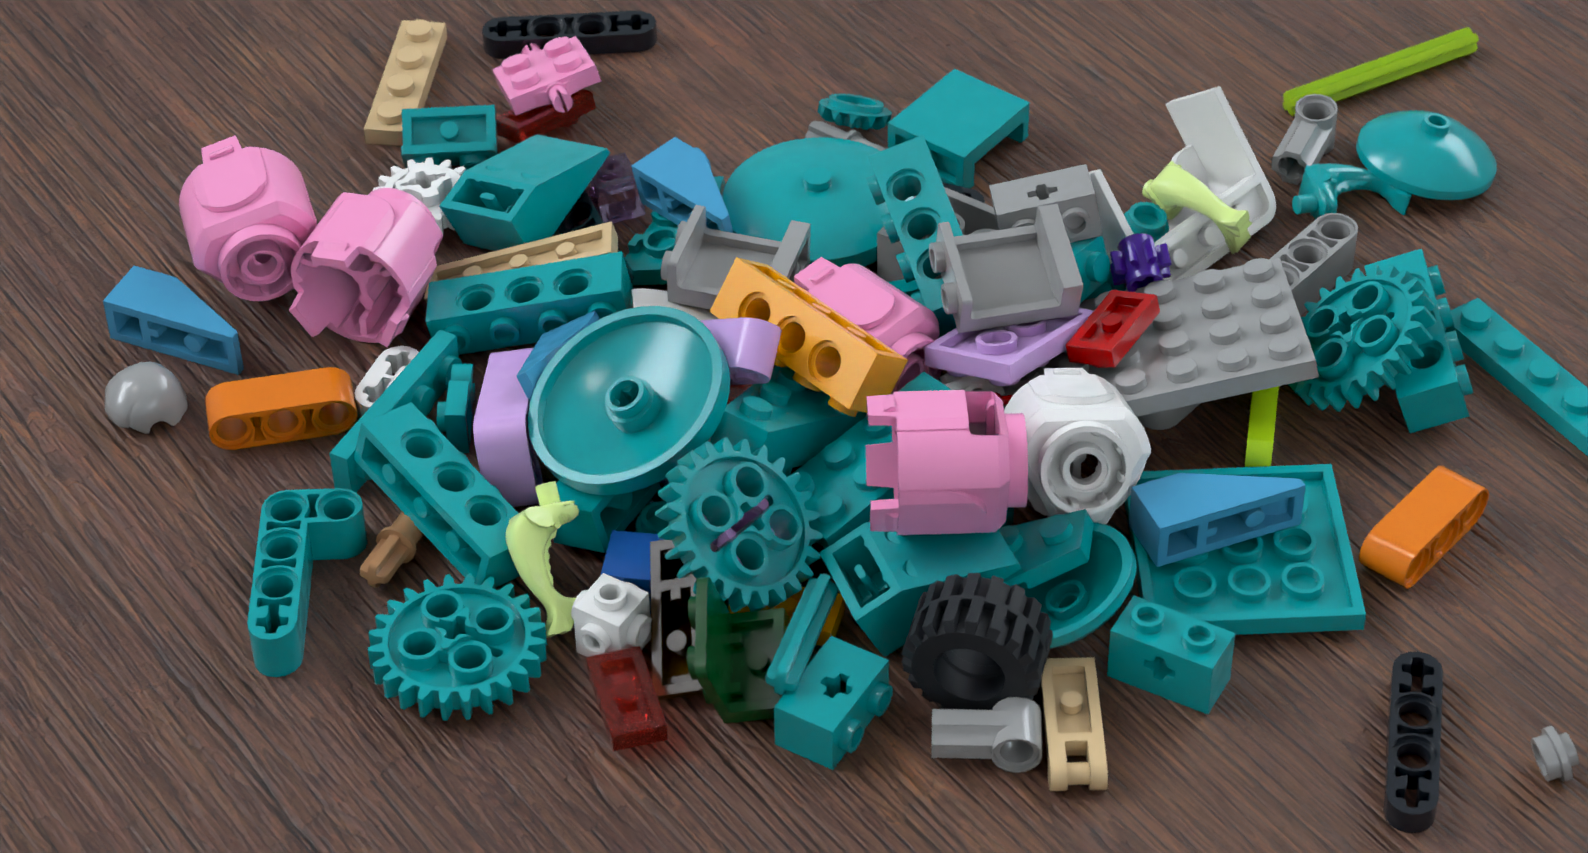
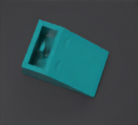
M536 134L465 170L439 207L466 245L497 251L552 237L605 162L610 152L608 148Z
M867 522L819 552L855 621L883 657H886L905 644L919 599L923 592H928L929 586L938 580L945 583L946 577L954 574L967 578L968 573H980L982 578L991 579L992 576L1006 579L1022 568L999 529L991 533L897 535L896 532L870 531V522Z

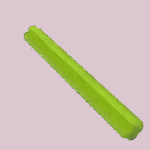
M1465 27L1287 90L1283 94V108L1288 111L1290 116L1295 117L1296 102L1306 95H1325L1338 102L1467 56L1477 50L1478 36L1476 33L1473 34L1470 28Z

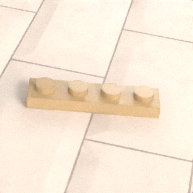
M422 19L413 21L402 20L364 127L366 144L403 146L402 109L424 108L447 39L446 23L429 22Z
M611 221L439 265L436 267L430 282L618 252V235ZM428 284V287H427V289H426V291H425V301H426V303H427V299H428V288H429V284Z

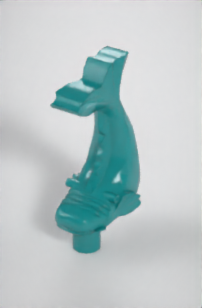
M1320 163L1312 164L1311 166L1306 165L1299 193L1292 199V208L1295 214L1310 213L1316 220L1324 214L1337 212V197L1340 193L1351 190H1369L1382 195L1396 211L1405 215L1412 194L1385 183L1368 169L1345 164Z

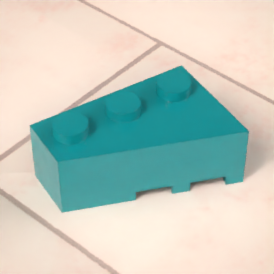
M776 366L768 383L753 384L726 406L723 417L713 433L710 443L714 445L721 439L728 437L732 446H734L742 439H748L751 453L765 445L768 450L767 461L771 464L781 457L785 458V466L782 473L787 477L790 475L792 468L804 465L828 444L835 441L862 420L867 413L858 411L856 417H852L839 412L828 404L830 399L828 394L822 390L816 392L800 385L792 378L795 371L789 367L781 368Z

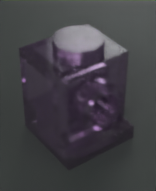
M625 153L613 156L609 154L586 187L587 193L605 223L611 221L616 223L646 215L645 205L640 201L631 167L632 164ZM621 192L627 199L612 204L608 203L609 195Z

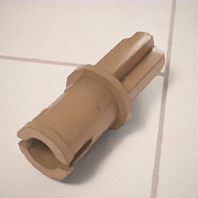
M402 511L391 526L383 528L378 533L376 538L377 545L360 567V576L367 579L368 585L378 588L381 584L388 583L401 564L412 560L416 554V545L424 535Z

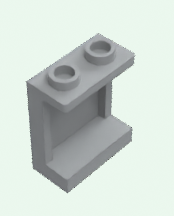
M1058 204L1038 206L1035 225L954 237L949 222L938 223L936 242L929 244L930 263L934 273L941 272L944 282L941 285L942 305L946 314H953L958 333L1078 315L1083 282Z
M695 205L688 221H681L678 226L673 251L667 250L662 260L661 279L667 281L668 302L711 309L736 257L767 264L794 282V276L810 264L811 224L791 220L784 238L780 242L709 229L706 226V207Z

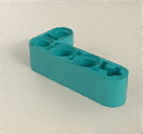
M343 488L284 490L270 495L264 501L261 508L247 620L254 664L260 673L269 677L286 676L295 672L302 663L313 561L352 558L366 548L368 538L362 498L357 492Z

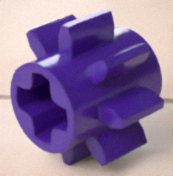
M1138 233L1129 235L1118 243V251L1110 252L1112 261L1110 271L1113 284L1116 286L1126 283L1128 292H1135L1137 288L1146 287L1151 282L1163 280V278L1171 276L1169 266L1172 265L1167 244L1155 246L1153 237L1148 234Z

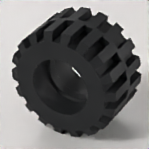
M968 573L967 578L954 574L947 576L945 583L938 580L929 586L928 592H923L919 599L902 655H904L902 660L903 670L910 673L908 681L913 688L922 689L921 696L929 702L939 703L941 705L940 709L992 710L995 704L1009 697L1033 700V696L1037 695L1052 643L1053 631L1049 629L1051 621L1048 614L1040 612L1042 605L1035 597H1026L1024 595L1025 589L1016 584L1009 586L1003 583L1004 579L992 576L991 579L982 578L980 573Z

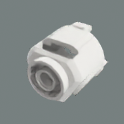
M1044 368V375H1039L1024 384L1012 396L1004 409L1005 414L1023 413L1025 417L1028 450L1027 497L1034 509L1048 517L1086 509L1093 522L1107 524L1115 510L1131 494V487L1136 486L1146 465V460L1151 454L1146 431L1120 392L1105 379L1095 374H1089L1083 368ZM1092 454L1098 458L1096 471L1087 478H1081V463L1086 459V455Z

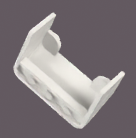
M1218 86L1174 99L1165 104L1186 147L1173 156L1171 161L1181 165L1182 169L1199 179L1229 207L1236 210H1247L1249 212V221L1252 222L1247 229L1250 236L1267 225L1275 215V195L1221 87ZM1101 169L1090 171L1089 175L1096 194L1106 253L1111 264L1110 252L1118 251V243L1123 238L1132 235L1133 232ZM1183 207L1175 218L1168 220L1169 232L1154 242L1155 246L1164 243L1168 246L1172 265L1169 266L1171 276L1163 278V280L1167 281L1195 276L1230 252L1218 226L1207 216L1187 207Z

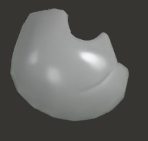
M152 361L140 362L123 369L109 381L105 388L104 402L108 418L120 428L130 427L144 434H148L152 425L159 421L175 426L188 408L186 393L176 376L161 364Z

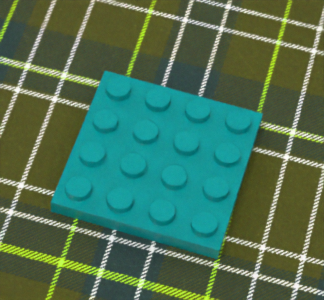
M1332 464L1142 472L1136 485L1177 473L1297 478L1301 479L1306 487L1301 524L1156 567L1129 527L1130 494L1124 503L1131 546L1136 558V577L1140 598L1234 632L1235 635L1364 630L1366 612Z

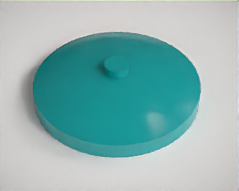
M815 137L779 143L752 155L735 169L723 190L722 199L730 217L733 233L782 242L791 220L810 223V264L820 257L839 267L845 264H859L865 267L876 262L877 232L884 227L880 216L888 214L889 210L886 202L876 206L866 178L875 175L868 156L880 152V150L856 141ZM914 196L909 197V198L906 199L905 201H908V200L913 199Z
M642 306L625 309L603 317L568 340L549 361L539 377L531 397L528 413V429L533 448L538 457L557 479L581 492L596 495H618L656 484L666 478L665 475L678 465L677 461L709 441L717 429L726 409L730 393V370L727 358L715 337L701 321L675 308Z

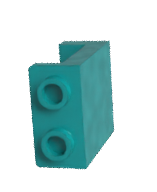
M953 69L888 122V148L923 135L941 181L943 183L972 188L974 186L975 163L1006 136L1018 142H1023L1028 137L1030 102Z

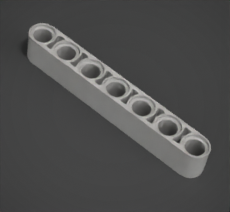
M1329 213L1318 217L1270 258L1280 257L1300 316L1307 311L1304 306L1306 301L1316 303L1321 299L1319 289L1323 287L1330 291L1336 285L1337 277L1345 278L1353 269L1358 225L1349 216L1340 213ZM1201 403L1137 418L1143 426L1150 429H1169L1177 425Z

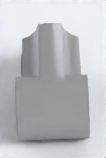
M1312 94L1306 95L1296 102L1295 118L1272 157V170L1281 176L1282 181L1298 185L1302 181L1306 165L1319 164L1322 156L1333 150L1338 107L1336 102L1330 97Z
M1020 697L1005 698L995 704L992 710L932 709L931 758L992 759L998 768L1014 773L1034 769L1042 759L1041 709L1034 701Z

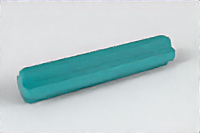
M821 573L818 578L809 579L766 673V683L773 686L774 693L778 695H784L786 690H796L838 595L839 589L835 583L830 581V575Z

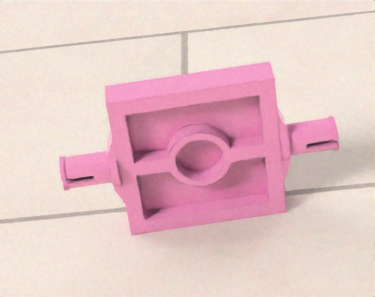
M576 36L553 39L546 43L542 50L538 45L530 43L532 51L526 45L522 50V54L508 57L502 62V66L492 69L497 84L515 115L551 103L555 110L564 113L562 105L566 107L567 111L572 108V94L601 82L596 65Z

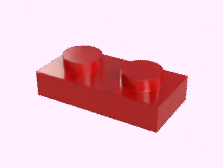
M1111 290L1066 344L1069 362L1089 364L1097 368H1115L1160 313L1157 295Z

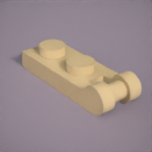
M1095 657L1047 658L1040 682V694L1048 763L1049 791H1067L1068 785H1088L1089 790H1107L1108 768ZM1066 756H1086L1087 762H1067Z

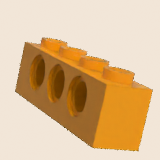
M736 257L709 311L719 319L756 318L780 327L782 332L774 365L780 367L788 366L795 371L792 378L797 383L816 392L822 390L830 396L828 404L831 407L852 417H856L858 411L867 413V396L890 395L908 361L905 357L767 264Z

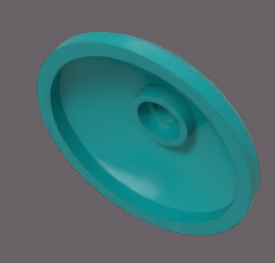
M1412 110L1383 114L1370 120L1361 128L1356 142L1358 157L1372 174L1399 190L1421 197L1439 200H1461L1475 197L1488 190L1494 181L1497 171L1496 159L1481 137L1457 120L1436 112Z
M1093 522L1089 562L1030 589L1023 587L1021 584L1018 585L1025 589L1024 595L1026 597H1035L1042 605L1040 612L1048 614L1051 621L1049 629L1053 631L1050 649L1076 642L1099 629L1118 611L1129 594L1136 575V558L1127 539L1115 528Z

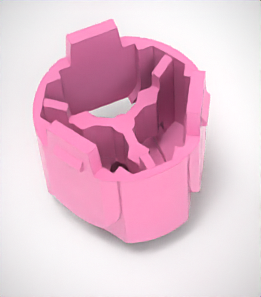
M236 135L201 148L203 164L198 165L188 176L179 198L180 214L194 266L201 272L223 283L229 292L244 300L267 301L294 289L291 277L293 259L317 226L308 191L298 167L286 156L276 151L259 147L241 148Z
M394 188L376 189L368 195L343 192L331 205L293 259L291 277L294 289L298 294L289 311L311 337L319 335L327 327L343 337L359 342L380 343L388 348L393 339L403 332L410 315L423 298L437 267L435 254L443 234L432 213L416 197Z
M820 257L794 276L795 284L908 360L890 395L893 392H898L922 372L939 380L942 369L925 365L924 347L938 339L940 334L938 319L929 308L859 264H845L839 267Z
M965 390L893 392L892 395L867 396L868 425L892 426V442L865 446L866 486L893 488L894 499L870 501V531L896 532L897 535L996 532L1006 522L1007 508L1026 507L1028 495V450L1025 417L1023 413L1005 414L1003 401L994 392Z

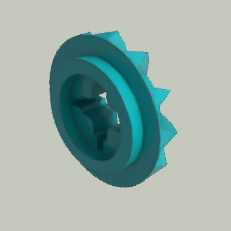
M831 94L829 98L819 100L817 111L827 122L848 126L851 129L861 128L864 130L870 128L879 130L888 125L892 116V112L885 108L881 101L852 94Z

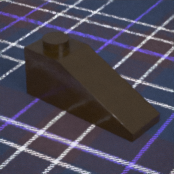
M664 539L650 542L652 698L657 701L703 693V688L698 680L691 679L687 665L688 647L695 646V630L692 628L689 619L688 601L690 596H696L693 593L696 578L692 574L681 579L678 578L677 574L683 566V562L680 558L666 559L665 554L674 548L672 540ZM713 543L710 544L713 552L719 548Z

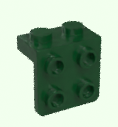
M697 578L696 596H690L688 601L689 619L692 628L695 630V646H689L687 650V665L691 679L698 680L703 688L706 703L713 704L724 724L774 718V706L783 695L774 693V687L766 683L765 676L790 623V618L785 608L731 614L711 578Z

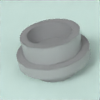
M1551 725L1542 728V735L1532 738L1530 741L1535 760L1543 777L1548 782L1560 778L1562 782L1573 779L1572 767L1579 764V759L1570 736L1566 732L1558 735Z

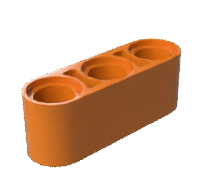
M336 367L224 382L211 388L205 398L209 437L213 444L225 450L336 435L346 432L357 421L352 380L347 372Z
M1443 465L1436 467L1369 532L1360 549V564L1406 589L1411 588L1478 522L1489 499L1488 489Z

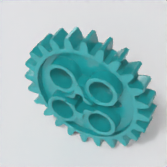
M1377 264L1373 265L1367 276L1357 268L1352 275L1351 281L1347 283L1341 276L1337 277L1334 290L1330 292L1323 287L1319 289L1320 301L1317 303L1306 301L1304 306L1309 312L1305 317H1301L1316 359L1319 377L1288 385L1307 405L1314 403L1321 411L1325 410L1330 404L1336 412H1340L1347 400L1355 409L1359 408L1362 398L1366 394L1374 401L1378 400L1379 388L1385 384L1390 389L1396 388L1394 377L1398 373L1404 375L1412 373L1407 365L1409 360L1424 357V353L1418 348V345L1432 341L1433 337L1426 329L1436 323V319L1430 313L1435 308L1434 303L1428 297L1430 294L1417 278L1414 279L1406 269L1399 272L1394 265H1390L1384 272Z
M725 437L714 445L707 441L694 451H690L677 461L678 465L665 475L670 483L660 489L658 495L667 504L655 511V516L669 522V526L657 533L658 538L673 541L674 548L669 550L665 557L666 559L680 558L683 562V566L677 574L679 579L690 574L696 578V581L697 578L710 577L722 600L729 599L732 612H737L747 605L750 611H759L766 606L772 609L801 591V583L813 576L814 573L809 565L820 559L821 555L811 545L822 539L823 534L810 528L809 523L819 518L820 514L813 510H806L804 503L813 496L811 491L798 492L794 487L801 475L794 473L786 477L782 473L785 466V458L781 457L771 464L767 461V446L763 445L751 453L748 439H742L732 446L728 437ZM764 498L768 501V507L738 530L736 536L723 543L715 552L711 550L710 544L740 521L746 512L756 507ZM703 514L706 516V518L708 519L709 523L705 520ZM696 581L693 588L694 594H696Z
M468 573L462 584H455L450 574L445 575L443 586L436 587L428 579L423 580L424 592L418 594L412 589L405 588V603L389 600L387 602L389 615L377 614L375 616L377 629L369 630L368 633L370 641L368 655L370 668L373 669L375 684H383L384 694L387 699L399 695L400 708L403 710L417 702L420 717H425L433 708L440 709L442 720L447 721L453 710L460 709L464 718L468 720L471 719L473 707L480 706L490 715L493 713L492 701L496 699L508 705L513 704L512 689L527 693L530 690L529 677L540 678V662L547 660L545 623H541L539 607H530V597L528 594L515 597L514 585L511 583L496 590L495 577L492 576L486 579L482 585L475 584L472 573Z

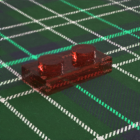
M581 89L572 94V108L567 111L566 107L562 105L564 113L555 110L552 103L536 107L519 115H515L511 109L496 117L497 135L519 144L536 134L544 136L559 127L571 126L580 120V116L596 109L593 93L586 89Z
M640 646L586 657L587 672L613 752L668 740L667 724Z

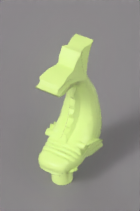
M1170 161L1154 180H1148L1143 186L1142 195L1152 200V203L1158 205L1160 209H1163L1168 220L1175 218L1183 207L1193 209L1210 218L1222 232L1232 254L1237 253L1251 238L1247 229L1252 222L1249 221V212L1247 210H1236L1229 207L1204 183L1173 161Z
M556 481L535 486L540 506L529 507L513 516L509 520L506 529V542L514 565L527 587L546 609V638L557 634H565L572 629L574 620L572 619L571 611L576 599L565 597L554 589L553 576L550 573L551 566L549 564L550 555L548 549L551 546V540L556 537L558 528L565 523L571 522L579 514L578 506L574 504L575 501L561 502Z

